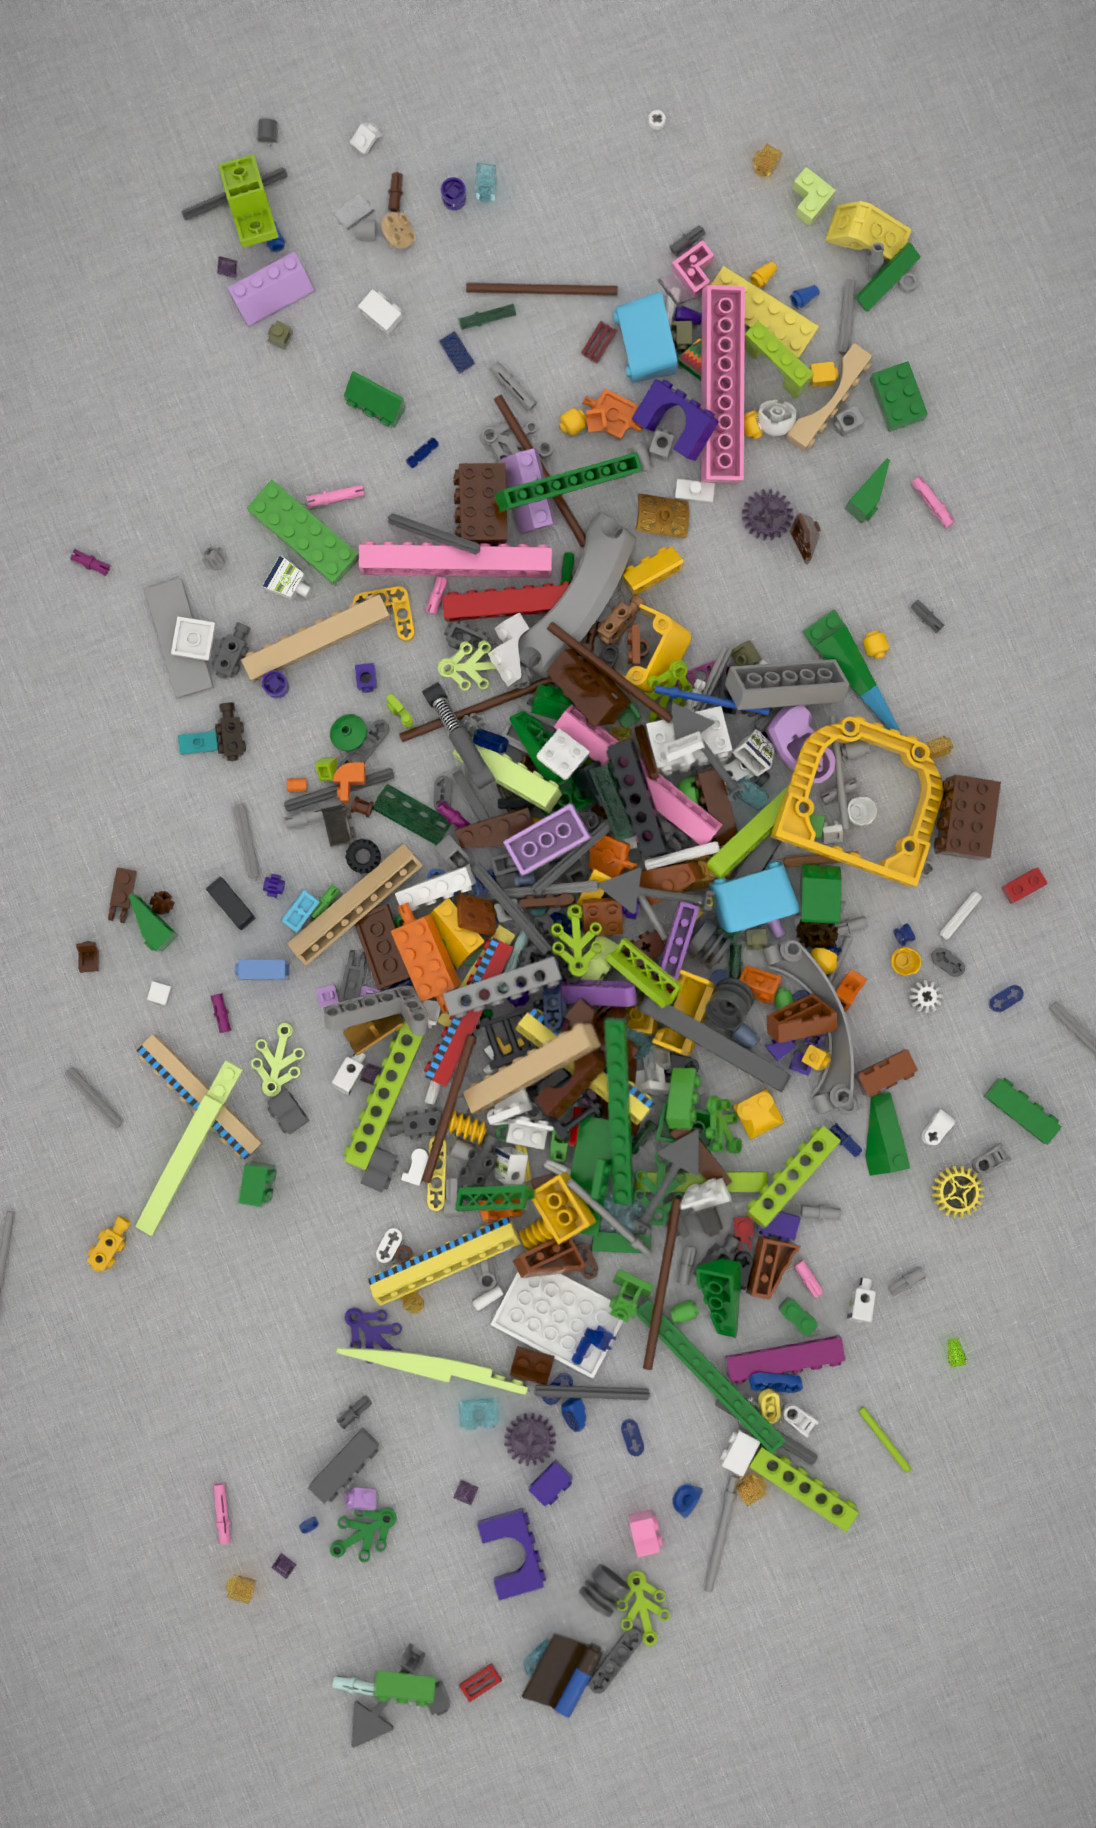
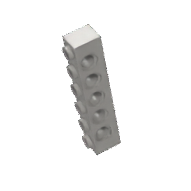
M551 957L444 993L443 996L450 1016L455 1015L456 1018L467 1015L466 1011L474 1009V1012L486 1009V1004L492 1003L495 1006L504 1003V998L511 997V1000L522 997V992L529 990L531 994L540 991V986L547 984L549 988L558 985V980H561L562 976L556 958ZM539 970L544 971L546 975L545 979L541 982L535 978V974ZM521 976L527 980V984L523 988L517 985V979ZM503 982L508 985V992L505 994L500 993L498 989L499 985ZM483 989H487L490 992V997L487 1000H483L480 997V992ZM465 995L471 997L472 1001L469 1006H464L462 1003V998Z

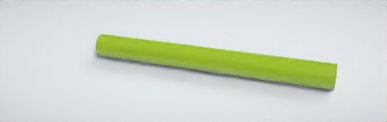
M861 1407L858 1410L860 1415L904 1472H909L912 1469L865 1407Z

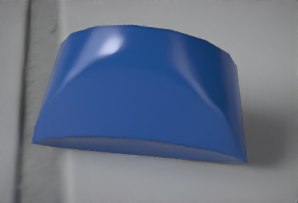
M686 1484L679 1487L675 1492L673 1507L684 1519L695 1509L702 1495L703 1488Z

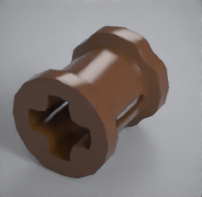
M356 796L351 812H358L370 818L374 802H367Z

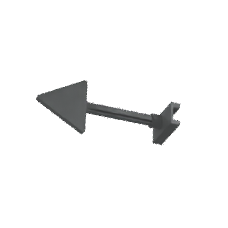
M674 703L671 704L675 740L698 731L701 734L715 723L713 720ZM703 740L704 748L701 750L727 784L725 786L730 792L727 797L732 803L736 800L733 795L734 793L740 796L741 793L738 790L741 789L746 793L748 788L745 784L739 785L735 779L731 778Z
M641 868L598 884L599 888L632 914L636 911L638 895L693 903L695 906H700L701 912L708 913L712 911V907L707 906L711 902V900H708V897L714 896L715 892L706 890L702 895H688L642 888L639 886Z
M697 1129L657 1151L658 1155L673 1164L646 1211H643L640 1217L634 1215L631 1220V1227L635 1229L637 1224H639L638 1228L642 1229L644 1227L645 1235L648 1237L652 1232V1225L650 1224L653 1218L652 1215L678 1170L682 1168L692 1175L698 1176L699 1131Z
M409 1643L400 1662L401 1670L399 1673L410 1674L412 1672L417 1675L426 1653L422 1652L420 1656L411 1651L413 1644ZM355 1701L352 1731L353 1748L394 1729L392 1724L379 1716L388 1702H378L375 1708L370 1710L358 1701Z

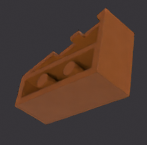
M696 860L675 863L650 870L642 869L639 886L677 893L704 878V875ZM645 896L651 906L664 900Z
M904 1049L855 1073L854 1077L863 1095L872 1097L880 1093V1090L885 1087L888 1089L897 1085V1081L902 1078L907 1080L915 1076L914 1072L918 1071L908 1049Z

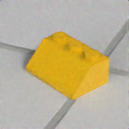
M672 546L668 549L663 547L656 552L657 555L654 557L647 556L640 561L641 564L634 567L632 565L624 570L622 579L632 597L683 569L684 561Z
M449 898L430 913L441 938L446 942V950L456 969L485 946V941L477 932L458 927L457 907Z
M567 1171L535 1189V1198L532 1199L558 1245L597 1222L586 1202L566 1184L571 1179Z

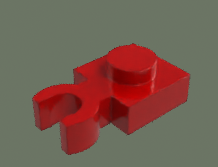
M749 1216L733 1217L734 1237H740L739 1241L741 1242L738 1250H742L741 1245L744 1242L748 1243L749 1250H752V1242L748 1236H754L753 1220Z

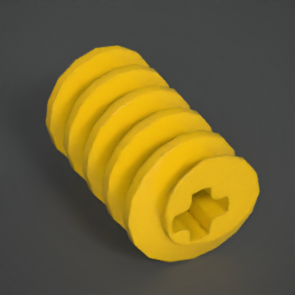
M453 1110L448 1126L449 1134L456 1130L457 1137L462 1133L464 1140L471 1136V1142L473 1143L478 1139V1145L480 1146L487 1130L485 1121L478 1125V1118L471 1122L470 1115L464 1119L463 1112L456 1116V1110Z
M538 1219L537 1223L533 1222L531 1226L528 1225L525 1229L519 1231L522 1244L528 1251L555 1239L544 1219Z

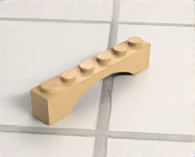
M853 343L841 361L840 383L833 398L819 411L799 418L785 439L803 452L807 447L811 449L817 440L814 438L818 432L822 433L828 425L826 423L827 419L835 416L839 410L837 408L838 404L846 401L850 395L848 393L849 389L857 386L861 380L860 374L862 372L866 373L872 365L870 362L872 355Z

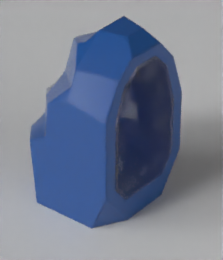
M570 1398L561 1405L563 1418L574 1432H580L585 1427L586 1407L581 1398Z

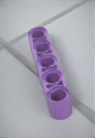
M561 979L562 997L566 1004H576L581 998L585 999L590 1005L629 1007L637 1004L636 989L632 982L579 979L574 983H570L566 979ZM557 985L549 987L548 989H555Z

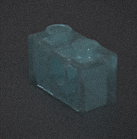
M477 163L475 179L476 199L482 202L495 201L497 184L496 165Z
M498 1398L459 1401L460 1428L464 1427L465 1430H474L476 1426H484L485 1429L495 1428V1425H499ZM481 1410L485 1416L482 1419H476L473 1413Z

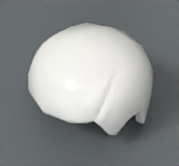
M856 797L847 803L848 819L852 824L857 826L868 825L876 818L877 807L870 798Z

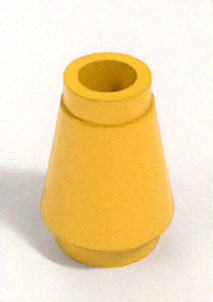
M770 261L753 271L750 276L751 283L758 288L765 287L778 270L776 264Z

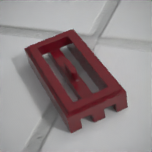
M600 320L582 350L581 355L598 364L617 330ZM601 328H603L604 330L598 338L597 342L595 343L594 347L592 348L591 352L587 353L596 336L598 335L599 331L601 330ZM610 332V335L608 336L607 340L605 341L604 345L602 346L601 350L595 358L593 356L594 353L596 352L606 333Z

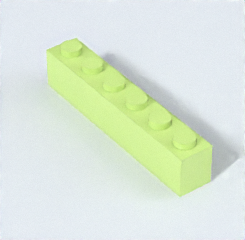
M471 737L484 762L496 780L494 782L544 811L551 812L562 795L558 789L559 785L551 780L545 781L543 776L536 771L531 773L522 763L518 762L516 764L512 762V758L504 753L500 755L496 753L497 750L492 746H484L478 738ZM455 749L452 754L458 761L463 763Z

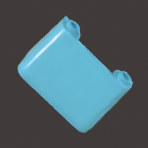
M662 292L653 293L616 307L613 312L614 322L619 324L622 331L628 358V366L625 367L627 378L631 377V382L636 383L676 374L678 366L677 356Z
M779 860L768 862L765 870L733 880L725 879V877L723 879L715 878L714 882L708 883L710 891H715L712 900L719 927L729 933L790 916L800 911L784 864L779 862Z

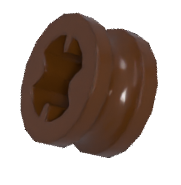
M403 1245L396 1250L395 1257L398 1262L404 1263L413 1257V1251L410 1247ZM408 1250L409 1253L407 1255H409V1258L401 1259L399 1251Z

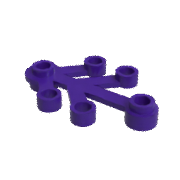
M354 1307L350 1308L345 1314V1321L351 1326L352 1341L350 1342V1348H354L352 1345L354 1341L359 1342L358 1348L362 1346V1342L359 1339L360 1327L365 1332L366 1348L374 1349V1340L385 1350L403 1351L398 1348L395 1349L379 1335L386 1333L398 1335L402 1331V1326L397 1322L385 1326H370L365 1322L368 1320L384 1322L388 1317V1313L383 1309L378 1312L363 1313L361 1309ZM380 1312H383L385 1314L384 1319H380L378 1317V1314ZM357 1314L358 1320H352L351 1315ZM393 1326H399L400 1331L394 1332Z

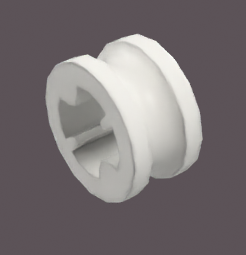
M660 110L652 111L649 115V126L653 130L662 129L665 125V114ZM653 117H655L656 119H657L658 117H660V122H661V123H659V122L654 123V122H653V121H654V118H653Z

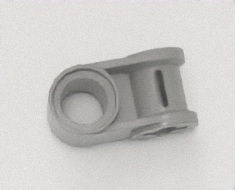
M998 1143L974 1158L972 1168L977 1173L987 1174L1011 1161V1158L1007 1157L1004 1152L1003 1144ZM981 1160H985L986 1162V1168L984 1170H980L979 1168V1162Z

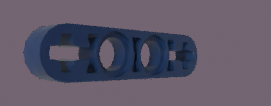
M556 958V961H557V964H558V967H559V970H560V973H561V965H560L559 961H558L557 958ZM542 971V978L544 980L546 975L544 971ZM558 980L559 984L555 989H548L547 984L543 985L544 1022L546 1027L552 1032L559 1031L563 1026L561 980ZM557 999L558 1005L555 1008L548 1007L549 1000ZM551 1013H555V1019L559 1021L555 1023V1026L549 1023L553 1020Z

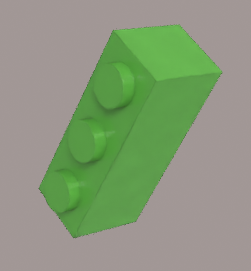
M696 1068L672 1069L666 1114L669 1128L692 1129L693 1121L696 1122L697 1111L695 1110V1104L699 1103L697 1088L701 1086V1076H698Z
M377 1671L375 1672L372 1697H376L379 1702H389V1699L397 1700V1704L408 1705V1702H416V1706L428 1707V1704L434 1701L436 1677Z

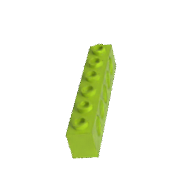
M824 1125L820 1129L816 1127L809 1135L811 1137L808 1143L804 1141L798 1147L797 1151L799 1153L796 1157L791 1156L784 1163L787 1167L783 1171L778 1170L772 1177L774 1182L770 1186L766 1184L759 1192L761 1197L758 1200L754 1198L748 1204L747 1208L749 1210L746 1214L762 1229L773 1220L841 1142ZM813 1143H818L821 1146V1152L814 1151ZM801 1157L808 1159V1166H803L800 1163ZM789 1171H793L796 1174V1180L793 1181L788 1178L787 1174ZM775 1186H782L784 1189V1194H777L775 1192ZM763 1200H769L771 1202V1209H765L763 1207Z
M760 1444L749 1467L847 1533L859 1515L856 1509L857 1505L849 1499L846 1501L841 1499V1494L833 1488L829 1491L824 1487L825 1483L816 1477L812 1479L807 1476L808 1472L802 1467L796 1468L791 1465L792 1461L786 1456L779 1457L775 1452L771 1454ZM770 1460L777 1461V1466L773 1469L767 1467V1463ZM786 1471L793 1472V1477L789 1480L783 1478ZM808 1482L809 1488L802 1491L799 1489L801 1483ZM824 1493L825 1499L821 1502L816 1501L817 1494ZM835 1504H840L842 1506L841 1510L837 1513L832 1512V1507Z

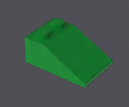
M888 458L862 485L845 507V510L861 524L865 519L869 521L878 510L876 506L880 501L890 462Z
M802 864L800 876L801 922L840 924L842 881L840 866Z
M131 893L129 898L142 937L146 940L144 944L152 951L163 952L179 935L138 895Z

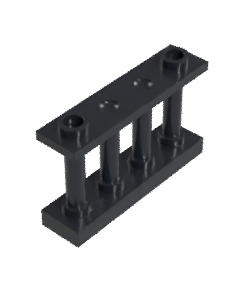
M543 999L533 1002L534 1006L495 1019H491L490 1016L480 1020L481 1023L476 1026V1029L485 1028L494 1053V1060L489 1062L491 1070L508 1065L519 1057H526L527 1052L530 1050L539 1049L530 1041L528 1049L522 1050V1047H519L510 1019L520 1016L522 1020L532 1007L544 1013ZM503 1023L512 1048L510 1055L505 1056L504 1053H501L492 1027L493 1024Z
M563 1067L562 1069L567 1077L554 1086L556 1088L565 1086L572 1078V1074ZM551 1073L525 1089L566 1144L571 1140L568 1135L571 1132L570 1130L595 1112L599 1118L603 1117L600 1112L602 1107L596 1099L592 1101L584 1091L576 1102L584 1097L590 1106L568 1123L561 1125L557 1120L558 1118L547 1116L536 1100L539 1094L535 1089L538 1088V1084L553 1074Z

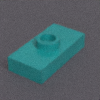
M216 731L178 735L180 755L218 751Z

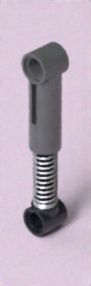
M436 682L423 690V695L431 708L434 707L446 727L450 741L461 757L477 788L480 790L496 780L484 762L466 728L460 725L456 715L452 712L453 710L447 702L448 697L440 683Z

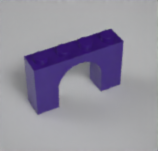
M655 379L632 420L645 429L655 431L664 414L670 408L680 406L685 412L686 425L673 449L685 458L696 461L718 425L719 420L714 418L715 414L712 411L700 408L701 404L692 398L691 400L687 399L685 392L680 389H673V384L669 381Z
M523 1508L477 1522L482 1544L501 1538H513L522 1544L526 1552V1559L519 1569L494 1577L493 1582L499 1601L544 1588L543 1581H546L544 1569L540 1570L538 1562H541L539 1551H535L533 1543H536L533 1531L529 1532L527 1526L530 1524L527 1512H523Z

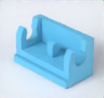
M303 889L281 918V921L295 932H298L320 901Z

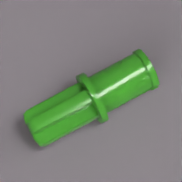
M331 884L323 896L318 897L320 902L310 916L314 919L320 916L327 907L331 906L330 904L341 891Z

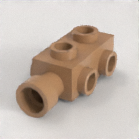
M635 594L630 599L628 606L621 602L618 606L614 607L611 615L599 625L597 631L600 635V641L606 646L619 642L621 636L627 629L632 627L633 622L637 618L635 614L640 610V604L646 605V602Z

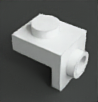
M372 122L361 123L350 143L361 153L367 154L376 138H381L382 133L378 131V126Z
M427 999L422 1004L428 1014V1028H432V1025H437L441 1008L437 1001Z

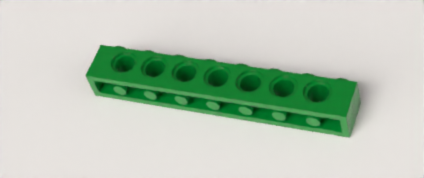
M635 452L503 489L494 495L499 511L504 512L630 476L642 471L638 454Z

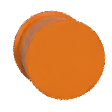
M287 778V792L307 791V778Z

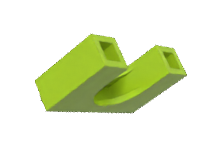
M758 320L745 333L744 350L754 360L760 354L768 358L778 368L784 378L782 387L796 399L809 386L814 373Z

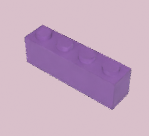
M682 901L677 904L659 963V967L676 981H678L699 911L698 906Z

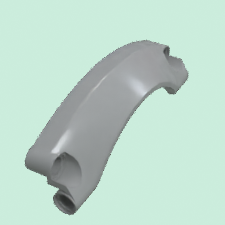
M598 512L586 531L585 549L581 563L563 596L539 622L529 628L519 638L520 665L523 663L543 678L550 676L546 671L563 650L571 649L547 630L549 624L554 622L580 642L596 622L611 598L636 542V537L606 514Z
M793 940L763 949L769 969L794 979L809 994H815L837 1012V1031L828 1032V1051L832 1053L830 1057L832 1060L828 1068L824 1070L821 1080L812 1093V1097L818 1114L832 1110L835 1107L850 1104L854 1086L852 1040L844 1009L832 984L818 963L798 941ZM790 944L798 946L797 954L791 955L788 952ZM841 1091L848 1093V1099L845 1102L838 1100V1094Z

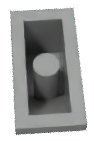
M447 835L435 846L437 851L454 869L468 864L472 868L475 865L472 859L450 835Z

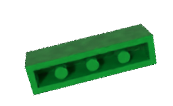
M997 1078L984 1097L1039 1141L1048 1145L1062 1128L1058 1124L1059 1120L1052 1114L1049 1116L1043 1112L1044 1108L1037 1102L1031 1103L1026 1093L1021 1090L1017 1092L1012 1088L1014 1084L1008 1079L1004 1078L1002 1080Z

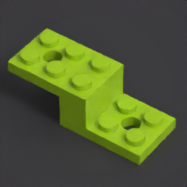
M254 154L218 164L242 248L278 238L279 236Z

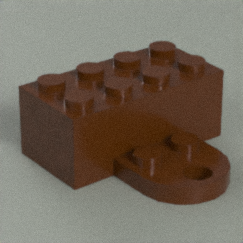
M573 649L563 650L546 671L550 675L552 682L562 689V693L572 700L575 708L586 716L588 723L594 727L614 724L632 703L613 680Z

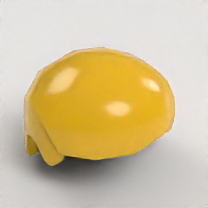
M902 947L895 950L890 958L893 970L903 976L916 974L922 966L919 953L910 947Z
M823 948L811 950L810 955L825 974L833 973L836 970L838 961L835 953Z

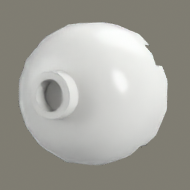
M769 400L762 403L758 411L761 427L768 435L775 437L785 435L795 424L796 409L788 402L784 401L781 404L777 403L778 400Z

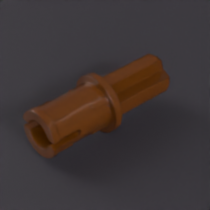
M398 172L392 173L391 187L388 190L390 194L388 210L391 212L400 211V200L403 195V174Z

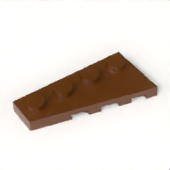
M528 806L456 828L455 832L461 848L505 846V840L534 825V821Z

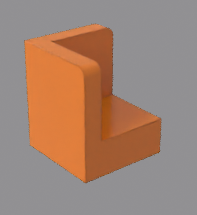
M605 408L587 410L588 433L607 431Z

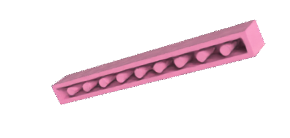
M572 704L565 710L554 728L556 730L560 728L576 742L583 745L590 752L589 758L595 761L600 760L604 770L613 774L614 766L612 761H609L606 751L608 750L607 746L619 741L602 727H594L589 724L586 716ZM621 756V764L628 766V759L625 756ZM640 759L656 810L665 819L674 823L679 830L689 835L696 844H708L723 824L659 774L657 779H650L645 763ZM632 775L626 776V781L629 784H634V777Z

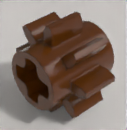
M160 891L158 893L155 892L154 896H151L149 904L153 905L152 910L156 914L163 915L165 913L169 914L175 902L171 901L172 896L168 892Z

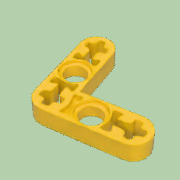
M396 586L363 592L354 597L353 603L360 601L361 597L365 600L366 597L372 594H376V596L384 594L386 596L385 606L393 607L399 638L404 642L411 641L414 638L415 630L409 597L404 587ZM397 591H401L402 594L405 593V596H402V600L394 597L391 598L393 602H389L387 592H391V596L397 595ZM399 610H407L408 616L405 619H400L397 616ZM398 623H406L408 631H411L408 634L409 637L401 635L404 628L403 624L399 626Z

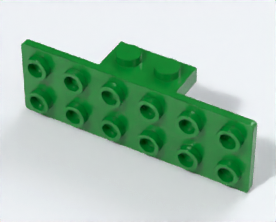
M589 1116L579 1124L570 1177L591 1198H594L604 1207L605 1196L608 1192V1179L612 1170L610 1124L607 1119ZM587 1204L597 1222L579 1233L597 1237L599 1236L602 1216Z

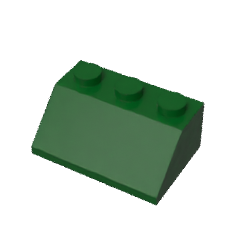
M354 371L351 373L344 393L346 404L353 409L358 407L363 410V414L370 418L374 416L380 419L379 422L386 427L391 425L395 428L406 409L404 398Z
M663 1101L655 1139L673 1143L676 1140L670 1134V1131L674 1128H669L666 1121L668 1102ZM695 1108L697 1119L696 1122L693 1121L692 1129L699 1131V1138L708 1150L713 1152L712 1144L715 1139H708L706 1137V1129L710 1127V1113L707 1110Z

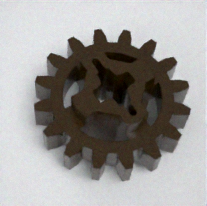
M800 919L796 929V937L800 938L799 943H806L805 948L809 946L812 949L825 947L828 950L830 945L834 946L835 941H837L838 927H834L835 924L801 922Z

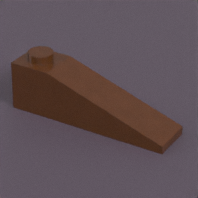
M799 513L789 532L807 565L812 559L821 529L818 522H814L812 517Z

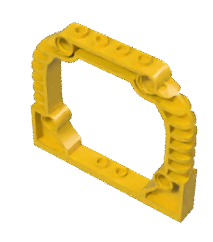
M860 716L847 717L839 720L837 724L828 725L816 730L807 738L799 752L787 793H784L770 837L899 884L917 887L931 844L929 839L936 822L943 795L942 777L934 761L929 758V747L919 742L917 737L900 735L901 732L898 730L884 729L882 724L865 722L866 719ZM845 723L850 725V732L846 731ZM859 739L900 755L901 761L905 766L918 773L921 784L920 798L908 835L897 840L895 844L896 852L880 860L879 865L861 859L860 854L853 852L848 854L843 852V848L837 846L831 848L814 842L816 833L809 819V816L814 811V804L808 798L820 759L827 746L834 741L846 744ZM916 748L920 751L919 758L915 755ZM800 803L805 806L804 813L799 810ZM906 841L910 844L909 851L904 847Z

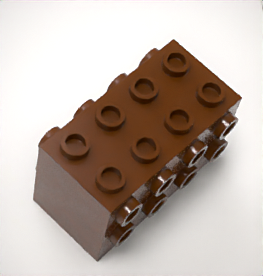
M459 463L458 469H455V474L453 475L454 486L457 485L454 493V504H458L455 512V523H458L455 535L478 544H490V547L506 544L508 540L507 511H499L494 495L506 489L505 463Z
M962 775L947 777L942 783L944 794L939 808L941 816L938 818L936 825L939 831L938 837L934 841L935 853L974 860L991 858L1001 782Z

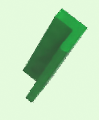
M527 1185L459 1187L455 1210L460 1212L526 1209L527 1199H534L535 1191ZM463 1199L470 1201L466 1206H462ZM521 1199L520 1204H514L511 1200ZM488 1200L484 1205L478 1203V1201ZM495 1200H504L501 1204L495 1203Z

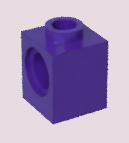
M374 663L355 665L357 689L362 690V693L373 692V689L377 688ZM365 674L371 675V681L368 683L361 681L362 676Z

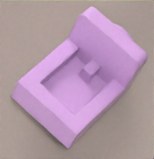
M353 1488L347 1491L345 1496L347 1511L354 1509L375 1510L376 1490Z

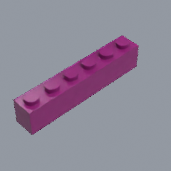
M839 1335L725 1356L729 1379L731 1382L734 1381L735 1384L746 1382V1379L755 1373L784 1374L787 1371L800 1373L803 1372V1368L810 1367L811 1370L821 1369L822 1365L838 1366L841 1365L842 1361H846L842 1338Z

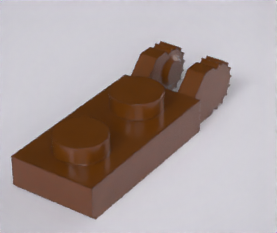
M117 867L110 900L109 921L114 920L116 907H123L120 914V923L126 922L128 909H130L131 905L129 895L133 893L137 871Z
M562 893L560 897H556L554 894L544 895V898L525 896V899H520V906L524 910L569 907L576 903V898L571 893Z

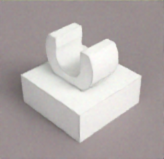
M834 821V826H827V822H824V844L843 842L842 825H838L837 821Z

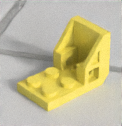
M857 201L836 206L825 241L833 245L855 250L869 249L871 251L873 244L879 242L884 245L883 257L889 262L907 244L912 229L871 203Z

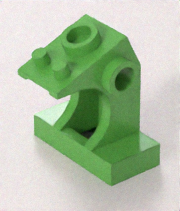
M619 1269L612 1282L621 1287L617 1297L613 1296L609 1307L612 1308L610 1315L628 1322L630 1317L634 1318L637 1313L638 1307H636V1302L639 1295L648 1298L654 1285ZM622 1295L631 1298L632 1301L630 1302V1301L624 1299V1298L622 1297Z

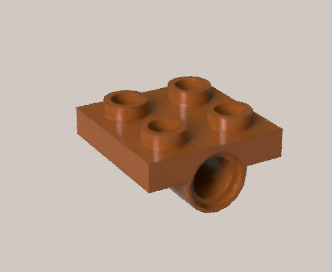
M632 625L631 630H628L627 645H631V650H628V664H631V668L640 666V659L645 658L650 649L649 643L644 639H640V625ZM640 644L646 647L644 653H640Z
M459 893L456 897L458 927L493 937L496 933L494 902Z
M613 898L582 900L584 935L589 931L591 924L595 922L599 923L602 927L601 933L597 936L623 934L621 904ZM598 927L592 928L595 932L599 931Z

